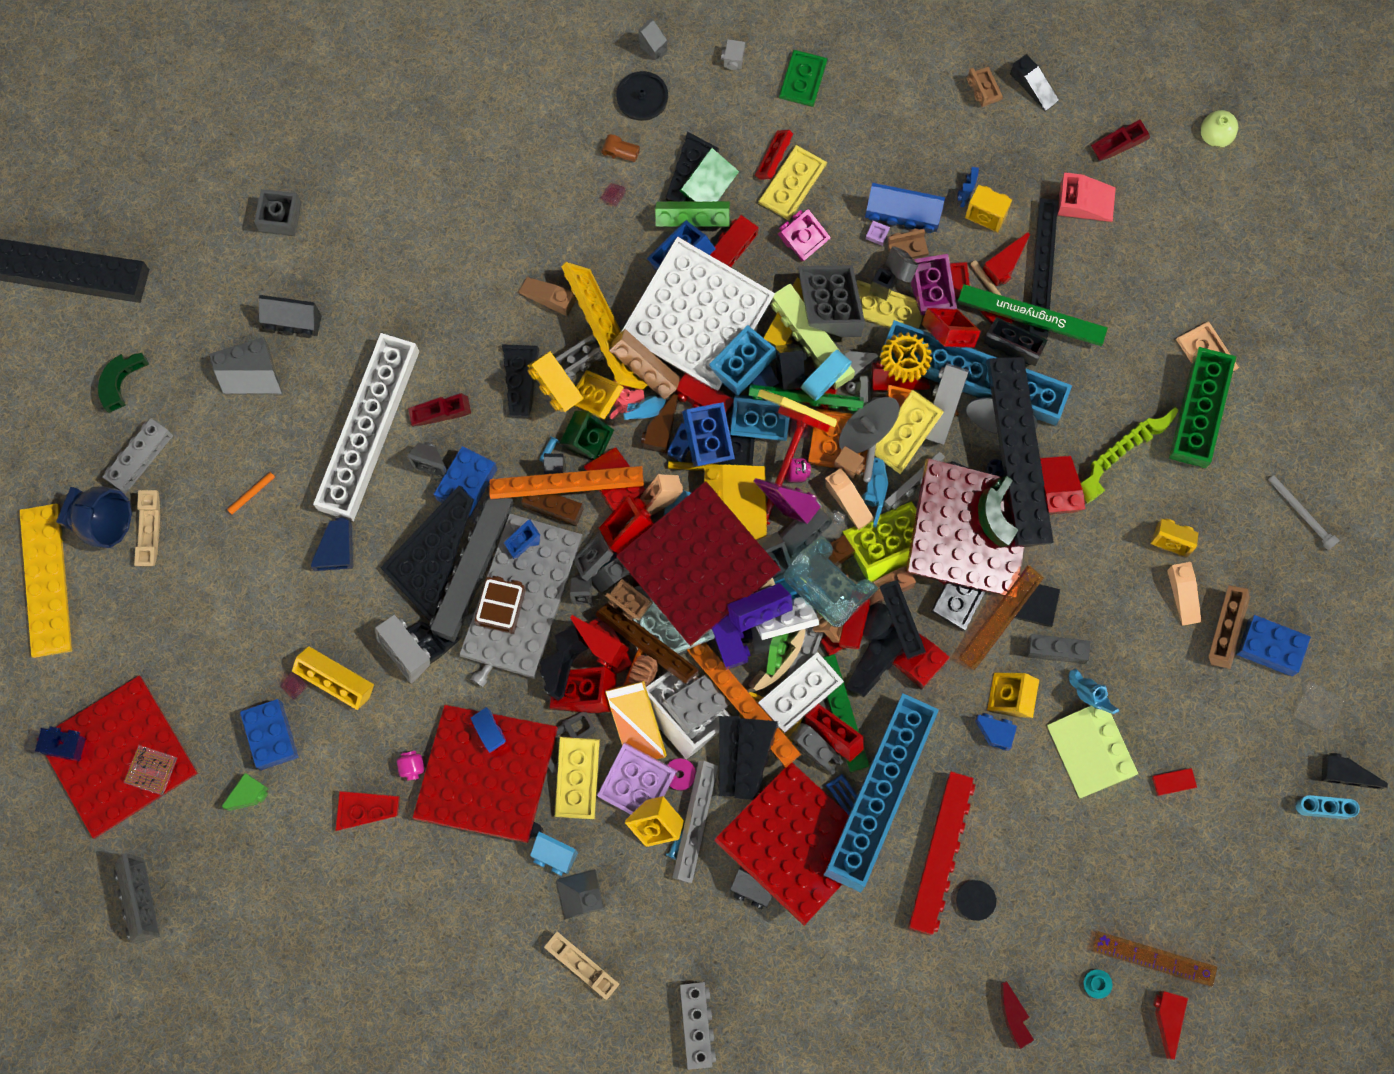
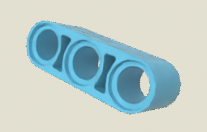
M838 349L835 350L803 383L801 389L813 400L817 401L846 372L852 361Z
M1309 795L1300 798L1296 802V810L1304 816L1349 819L1358 815L1360 810L1359 804L1352 799ZM1304 801L1309 802L1310 810L1304 808ZM1324 803L1330 805V812L1324 809ZM1345 804L1350 807V809H1351L1350 814H1347V813L1345 812V810H1344V805H1345Z

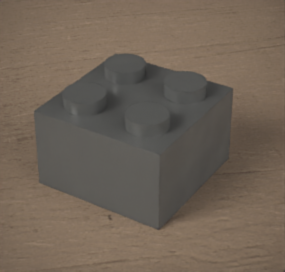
M261 189L254 221L259 232L295 236L302 204L298 194Z

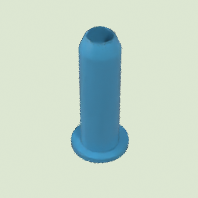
M550 436L551 439L540 456V461L544 462V453H551L556 443L560 442Z
M681 831L679 840L673 842L669 853H666L667 856L675 860L677 859L676 854L679 850L683 831Z

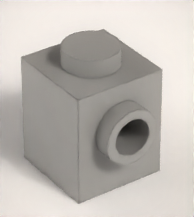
M728 39L726 49L722 50L721 60H724V67L730 70L742 69L745 42Z

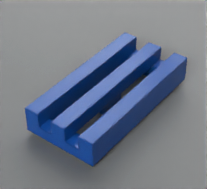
M843 774L828 783L826 787L840 807L849 815V810L832 786L835 784L851 809L854 804L838 782L840 780L843 782L855 800L857 794Z

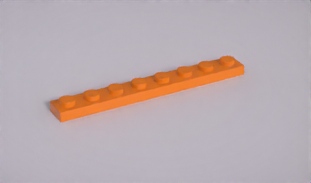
M636 466L490 479L489 495L491 499L644 486L643 467Z
M706 642L687 649V652L744 719L772 721L729 669L726 670L724 663ZM777 728L774 736L775 740L770 750L787 767L801 754L784 733Z

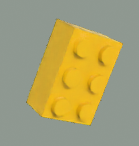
M551 351L545 352L527 365L529 367V375L533 380L539 381L541 384L539 386L540 390L544 395H549L551 398L550 404L556 411L566 412L584 399Z

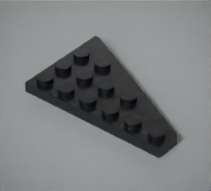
M458 486L381 567L386 575L429 621H431L433 616L436 617L437 607L442 599L474 499L462 486Z

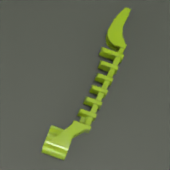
M1176 407L1162 418H1148L1145 422H1141L1136 429H1132L1120 442L1115 443L1113 448H1109L1097 461L1092 462L1090 466L1092 469L1091 476L1081 483L1084 500L1087 504L1106 491L1099 483V479L1104 474L1103 468L1105 471L1111 468V463L1108 459L1114 464L1119 460L1116 453L1120 458L1127 453L1124 447L1130 451L1134 448L1133 442L1136 446L1143 443L1141 436L1148 443L1153 439V435L1163 433L1176 417L1179 411Z

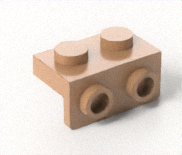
M989 67L977 71L974 68L969 70L967 76L968 84L970 87H973L975 99L977 102H980L982 107L1002 100V93Z
M623 579L619 581L610 594L607 593L605 595L609 598L608 603L616 609L618 607L624 610L622 614L631 621L633 618L639 621L653 603Z

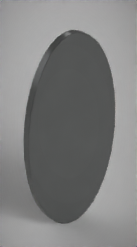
M882 397L864 405L863 409L860 408L848 420L839 438L841 450L846 446L852 451L860 453L880 442L890 432L898 419L900 407L897 400L891 397Z
M985 397L972 400L966 408L968 417L982 429L998 434L992 398ZM1034 417L1035 429H1037V420Z

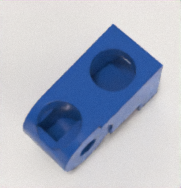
M681 423L668 450V456L683 462L690 448L685 424Z

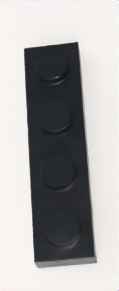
M898 579L879 586L907 660L925 654L924 645Z

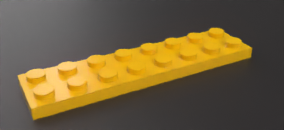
M565 262L561 266L565 273L564 276L571 286V291L578 300L579 307L586 316L585 319L593 331V336L600 345L601 352L604 353L607 359V364L614 374L615 381L620 385L643 390L648 385L609 351L612 340L621 333V330L591 269Z
M59 504L20 510L31 657L33 658L72 651L61 525L56 522L60 514Z

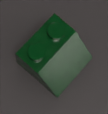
M575 411L559 444L569 451L593 461L603 455L614 429L589 411Z

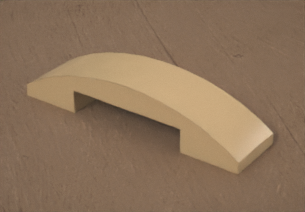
M138 490L137 509L140 510L138 547H135L134 566H155L160 529L159 492L157 490Z
M805 629L791 632L788 635L787 642L790 646L786 649L785 655L781 656L782 663L780 669L776 668L774 675L766 674L760 670L749 683V687L756 691L763 689L779 679L789 669L802 647Z
M556 932L544 948L566 965L605 1000L619 986L617 981L559 932Z

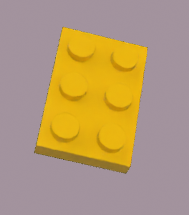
M586 370L576 386L584 399L574 406L605 419L624 387L617 382Z

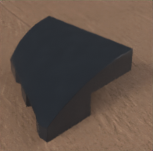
M419 622L407 629L410 634L413 633L419 641L417 644L421 649L425 648L431 656L429 658L430 664L442 657L459 641L458 637H456L455 642L434 635L431 627L424 622Z

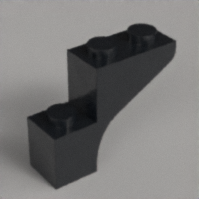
M575 625L555 635L557 641L555 645L558 652L539 661L541 666L540 674L546 684L544 689L548 696H552L557 701L564 697L574 659L588 649V645Z

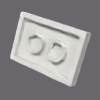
M807 596L793 599L792 611L757 625L756 628L761 639L764 640L819 625L818 617Z

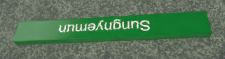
M963 284L958 303L1098 346L1103 345L1108 329L1105 326Z

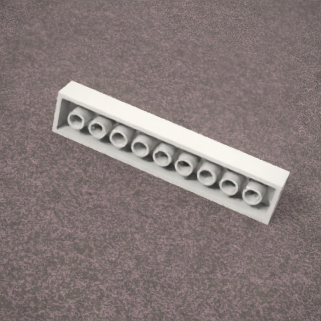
M383 333L380 334L313 505L318 511L354 522L418 357L419 350L415 343Z

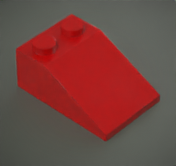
M616 447L584 466L586 471L630 467ZM644 486L598 491L611 511L614 512L628 495L635 499L640 498L646 489Z
M1072 457L1040 458L1049 515L1075 513L1085 510L1083 489Z
M571 615L570 619L592 653L598 657L597 661L609 669L612 666L618 669L629 648L597 628Z
M919 634L926 653L907 660L904 652L892 664L920 689H923L948 662L950 657L933 642Z
M606 666L570 670L564 697L557 701L551 696L550 709L587 713L612 712L606 691L615 688L617 675Z

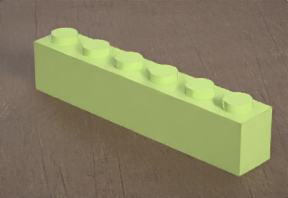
M791 284L775 293L770 303L772 309L776 313L779 312L783 324L786 327L789 326L792 330V336L797 342L800 341L803 345V351L808 357L811 356L814 360L813 364L817 369L838 349L825 331L809 326L804 301ZM851 365L832 385L835 390L854 378L855 371Z

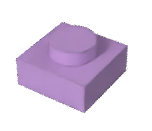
M873 221L866 235V240L883 246L890 227Z

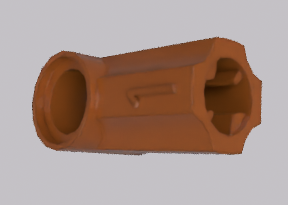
M609 134L601 153L604 156H612L613 159L619 157L635 162L639 155L640 146L624 142L620 137Z

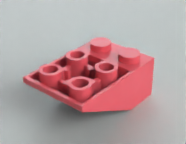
M1064 172L1060 182L1057 215L1112 222L1115 187L1082 174Z

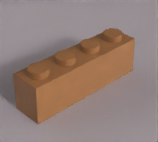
M626 329L612 340L609 351L664 400L678 388L680 377Z
M1228 585L1209 654L1211 665L1231 669L1250 600L1248 589Z

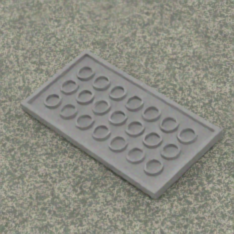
M509 514L487 577L499 576L508 582L517 580L525 586L526 592L515 634L476 626L475 617L481 599L480 596L460 652V657L535 678L540 664L539 661H541L583 535L531 520L540 534V544L538 546H530L518 558H513L504 542L530 519Z

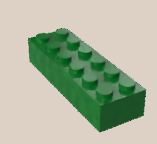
M1199 347L1194 353L1169 459L1202 468H1207L1211 464L1237 356Z

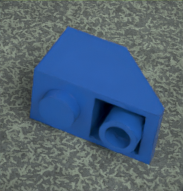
M985 713L976 717L975 722L989 746L1006 751L1011 749L1017 728L1016 725L1012 724V721L1007 719L999 721L993 719L992 715Z

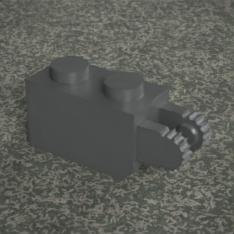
M801 723L789 737L812 761L822 766L832 775L836 771L828 764L829 760L832 758L839 765L843 763L842 759L835 754L836 751L808 725Z

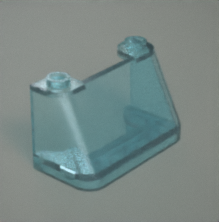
M821 536L800 552L785 571L784 578L831 625L841 627L879 588L867 579L861 580L857 585L828 559L833 552V548L830 542Z

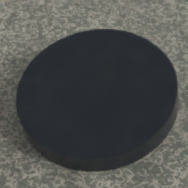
M647 71L634 72L627 75L618 85L616 92L617 104L620 110L631 119L639 121L650 120L660 115L666 108L668 89L665 82L658 75Z

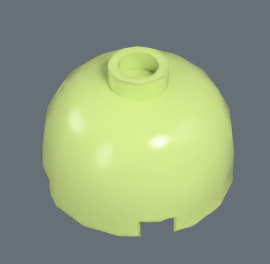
M1214 111L1203 120L1201 136L1211 146L1225 147L1230 145L1236 138L1239 128L1238 121L1228 111Z

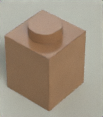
M845 446L835 460L834 468L838 470L841 468L846 475L854 478L856 474L860 475L865 467L863 464L864 457Z

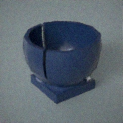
M100 486L92 487L83 492L77 488L70 487L56 522L72 530L83 543L93 547L111 548L121 542L129 530L132 516L130 501H128L129 499L122 491L115 488Z

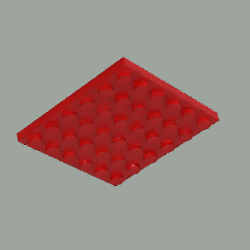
M140 675L37 739L94 839L198 774ZM146 748V752L148 753H144L143 757L146 759H144L143 761L137 760L138 756L140 755L137 753L135 759L136 762L133 763V766L130 771L131 773H129L130 776H128L129 779H127L128 782H126V777L128 775V772L130 770L137 750L139 749L143 751V749ZM156 758V762H162V764L168 766L173 761L165 783L162 780H165L169 767L167 766V769L158 767L156 771V769L148 767L151 766L149 763L153 762L150 760ZM161 783H164L163 789L161 793H159L160 789L162 788L161 786L163 785Z
M444 705L412 818L418 821L528 843L558 727L492 714L496 724L501 728L506 742L492 752H489L471 720V717L480 711Z
M792 762L714 841L805 926L843 885L824 876V873L849 815Z

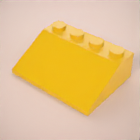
M723 464L704 466V482L707 481L756 540L766 537V495L754 482L755 478L765 480V467Z

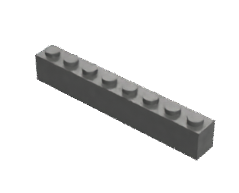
M490 495L489 497L486 496L483 502L484 509L482 513L477 515L475 521L477 525L469 533V543L467 547L462 549L460 555L462 559L459 565L456 564L454 567V577L451 582L447 583L445 588L446 595L444 599L439 601L437 607L439 611L436 617L433 616L431 619L430 627L434 635L455 642L507 523L509 514L514 506L513 499H491Z

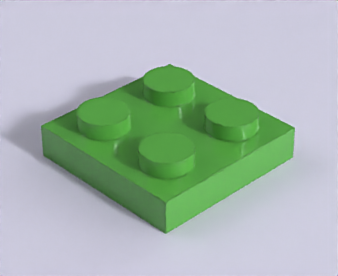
M789 633L772 638L766 674L774 675L776 668L780 669L782 663L781 655H785L787 644H784V641H787Z

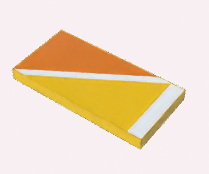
M644 681L607 690L606 695L622 746L624 743H627L655 759L665 758L667 754Z

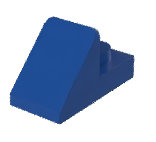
M530 519L514 532L504 544L512 557L518 558L530 546H538L540 544V534Z

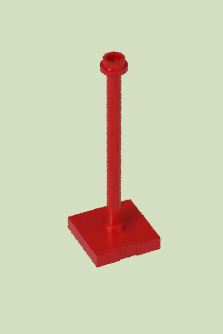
M780 406L779 414L797 421V428L775 480V483L782 485L804 428L807 429V426L828 433L831 425L806 414ZM769 498L766 503L767 526L771 523L768 519L774 506Z

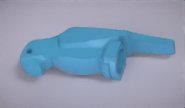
M649 396L638 403H628L627 412L623 413L624 420L657 416L666 405V399L664 400L661 396Z
M874 457L871 481L867 482V492L862 495L866 505L872 507L877 505L878 507L873 527L877 526L888 487L885 463L882 459Z
M1077 669L1069 672V681L1077 689V694L1081 700L1111 714L1119 712V709L1110 703L1105 685L1097 684L1090 678H1083Z

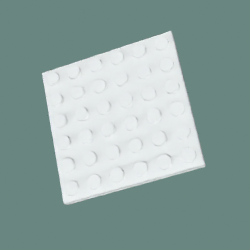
M677 237L623 330L626 329L654 355L718 391L723 383L709 364L747 325L753 330L756 328L775 293Z

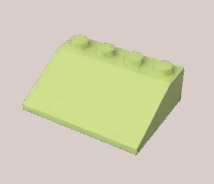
M1089 706L1047 725L1079 799L1138 775L1111 713Z

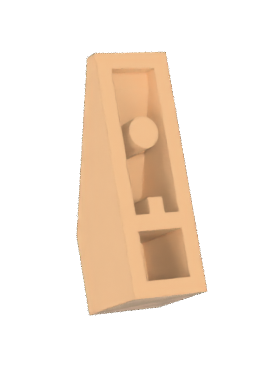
M841 468L825 478L826 488L858 530L874 521V517L855 486Z
M658 474L639 499L645 503L644 507L651 516L674 503L681 495L683 486L680 483L679 475Z
M1186 562L1172 565L1167 572L1181 624L1184 626L1200 623L1201 615L1197 583L1192 563Z

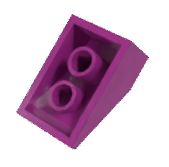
M948 254L914 259L918 263V268L910 284L920 315H925L927 308L957 309Z
M758 478L754 479L756 485L779 511L787 517L808 524L821 507L816 501V496L810 492L804 493L797 487L793 489Z

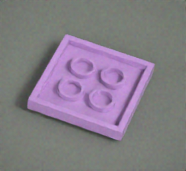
M624 743L597 796L632 814L646 800L665 796L677 770Z

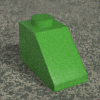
M245 773L222 807L231 811L254 806L259 802L262 803L268 795L266 791L269 788Z

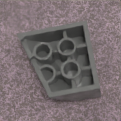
M264 337L209 354L213 370L223 394H282L269 345Z

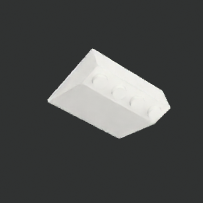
M668 671L648 685L646 689L658 728L684 758L688 759L719 733V716L731 715L726 710H723L689 734H686L663 706V702L698 680V678L695 676L685 684Z

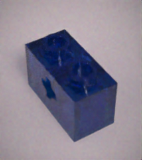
M57 727L41 728L35 752L80 762L86 738L80 736V732L68 730V733L61 732V728Z

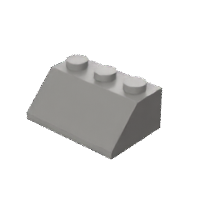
M394 614L375 628L376 640L410 684H412L430 666L429 658L431 656L425 648L421 649L417 644L419 643L417 637L406 630L407 625L403 619H398Z

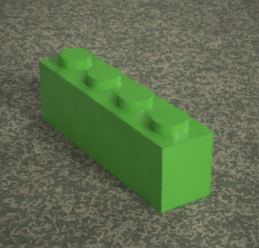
M730 201L657 202L655 207L656 226H681L686 220L693 226H729Z

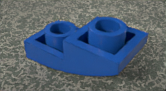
M979 167L971 168L970 174L966 175V183H963L962 190H958L957 201H961L960 207H965L973 194Z
M488 707L471 717L478 735L489 752H492L506 742L501 728L496 724Z

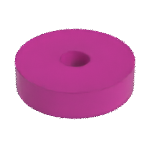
M682 758L674 759L668 763V766L677 770V772L682 771L684 773L682 778H678L675 775L669 787L677 791L690 788L694 783L696 775L693 764Z

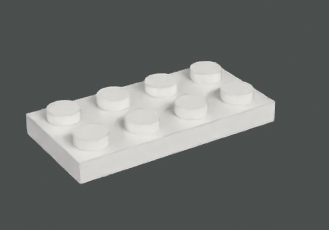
M817 652L759 701L758 704L772 721H780L779 729L785 733L844 681Z

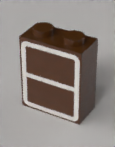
M499 576L486 577L475 617L476 626L515 634L526 592L522 582L517 580H511V582L504 581Z

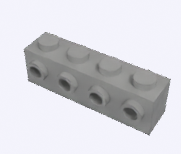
M592 334L555 359L570 380H572L577 372L587 370L591 363L596 360L601 361L605 358V355L601 352L600 345Z
M948 363L946 367H941L938 378H941L939 386H935L932 396H935L933 404L942 409L944 413L926 439L945 444L969 370Z
M151 418L142 425L141 431L137 436L130 440L128 447L119 453L114 464L106 469L103 478L126 494L173 435L169 430Z
M705 982L680 985L687 1068L690 1070L713 1067L712 1063L716 1062L715 1050H711L710 1041H714L713 1028L709 1029L708 1020H712L711 1007L707 1008L706 999H710L709 986L705 987Z

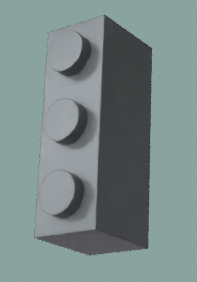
M1031 634L1028 638V658L1086 664L1089 661L1090 641Z

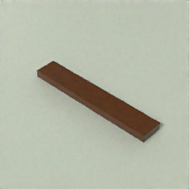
M606 603L597 610L596 616L645 654L656 660L657 663L683 683L687 684L697 675L699 670L633 619L631 621L624 616L620 609H616L609 603Z

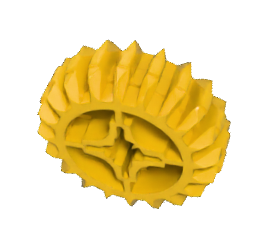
M902 332L899 333L898 337L893 335L891 340H886V345H883V352L880 354V358H882L881 365H885L884 371H890L889 377L895 375L896 381L902 378L903 383L907 378L910 382H913L914 378L919 380L921 375L924 376L926 374V370L930 368L932 361L930 356L931 350L927 349L928 343L922 344L923 338L918 340L916 339L917 334L911 337L909 332L906 333V336ZM891 352H893L895 354V357L898 359L897 363H895L892 359ZM915 352L918 353L921 363L917 361L918 358L914 355Z

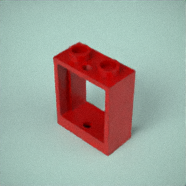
M927 308L922 321V325L944 347L975 348L981 332L958 309Z
M628 495L599 527L609 549L617 554L622 552L653 525L650 518L651 514L645 509V503L641 499H635ZM635 515V517L630 521V523L618 534V532L625 526V524Z

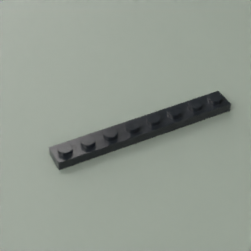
M1040 198L1031 304L1050 310L1058 200ZM1029 325V332L1047 339L1048 330Z

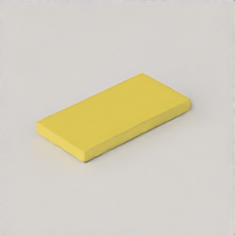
M796 145L758 201V204L790 221L826 167L827 162Z
M857 280L856 283L865 321L891 329L895 320L919 329L923 315H920L915 298L891 291L886 301L870 294L871 284Z
M762 389L758 393V397L806 414L833 427L837 423L836 419L786 397Z
M912 390L900 407L895 425L876 444L875 457L882 459L886 465L901 474L944 411Z
M560 737L555 817L595 819L600 739Z

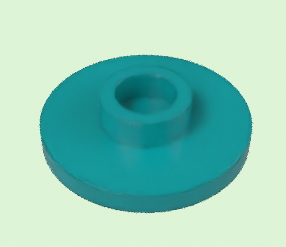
M1099 969L1088 972L1083 981L1086 993L1095 999L1107 997L1113 986L1109 974Z

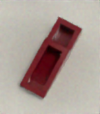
M1141 119L1126 128H1119L1092 144L1091 147L1099 161H1103L1150 139V135Z
M463 393L448 398L439 397L408 408L411 426L413 427L471 414L468 396Z
M1005 981L1001 983L1002 1011L1011 1038L1017 1049H1022L1034 1041L1023 1021L1030 1017L1008 982Z

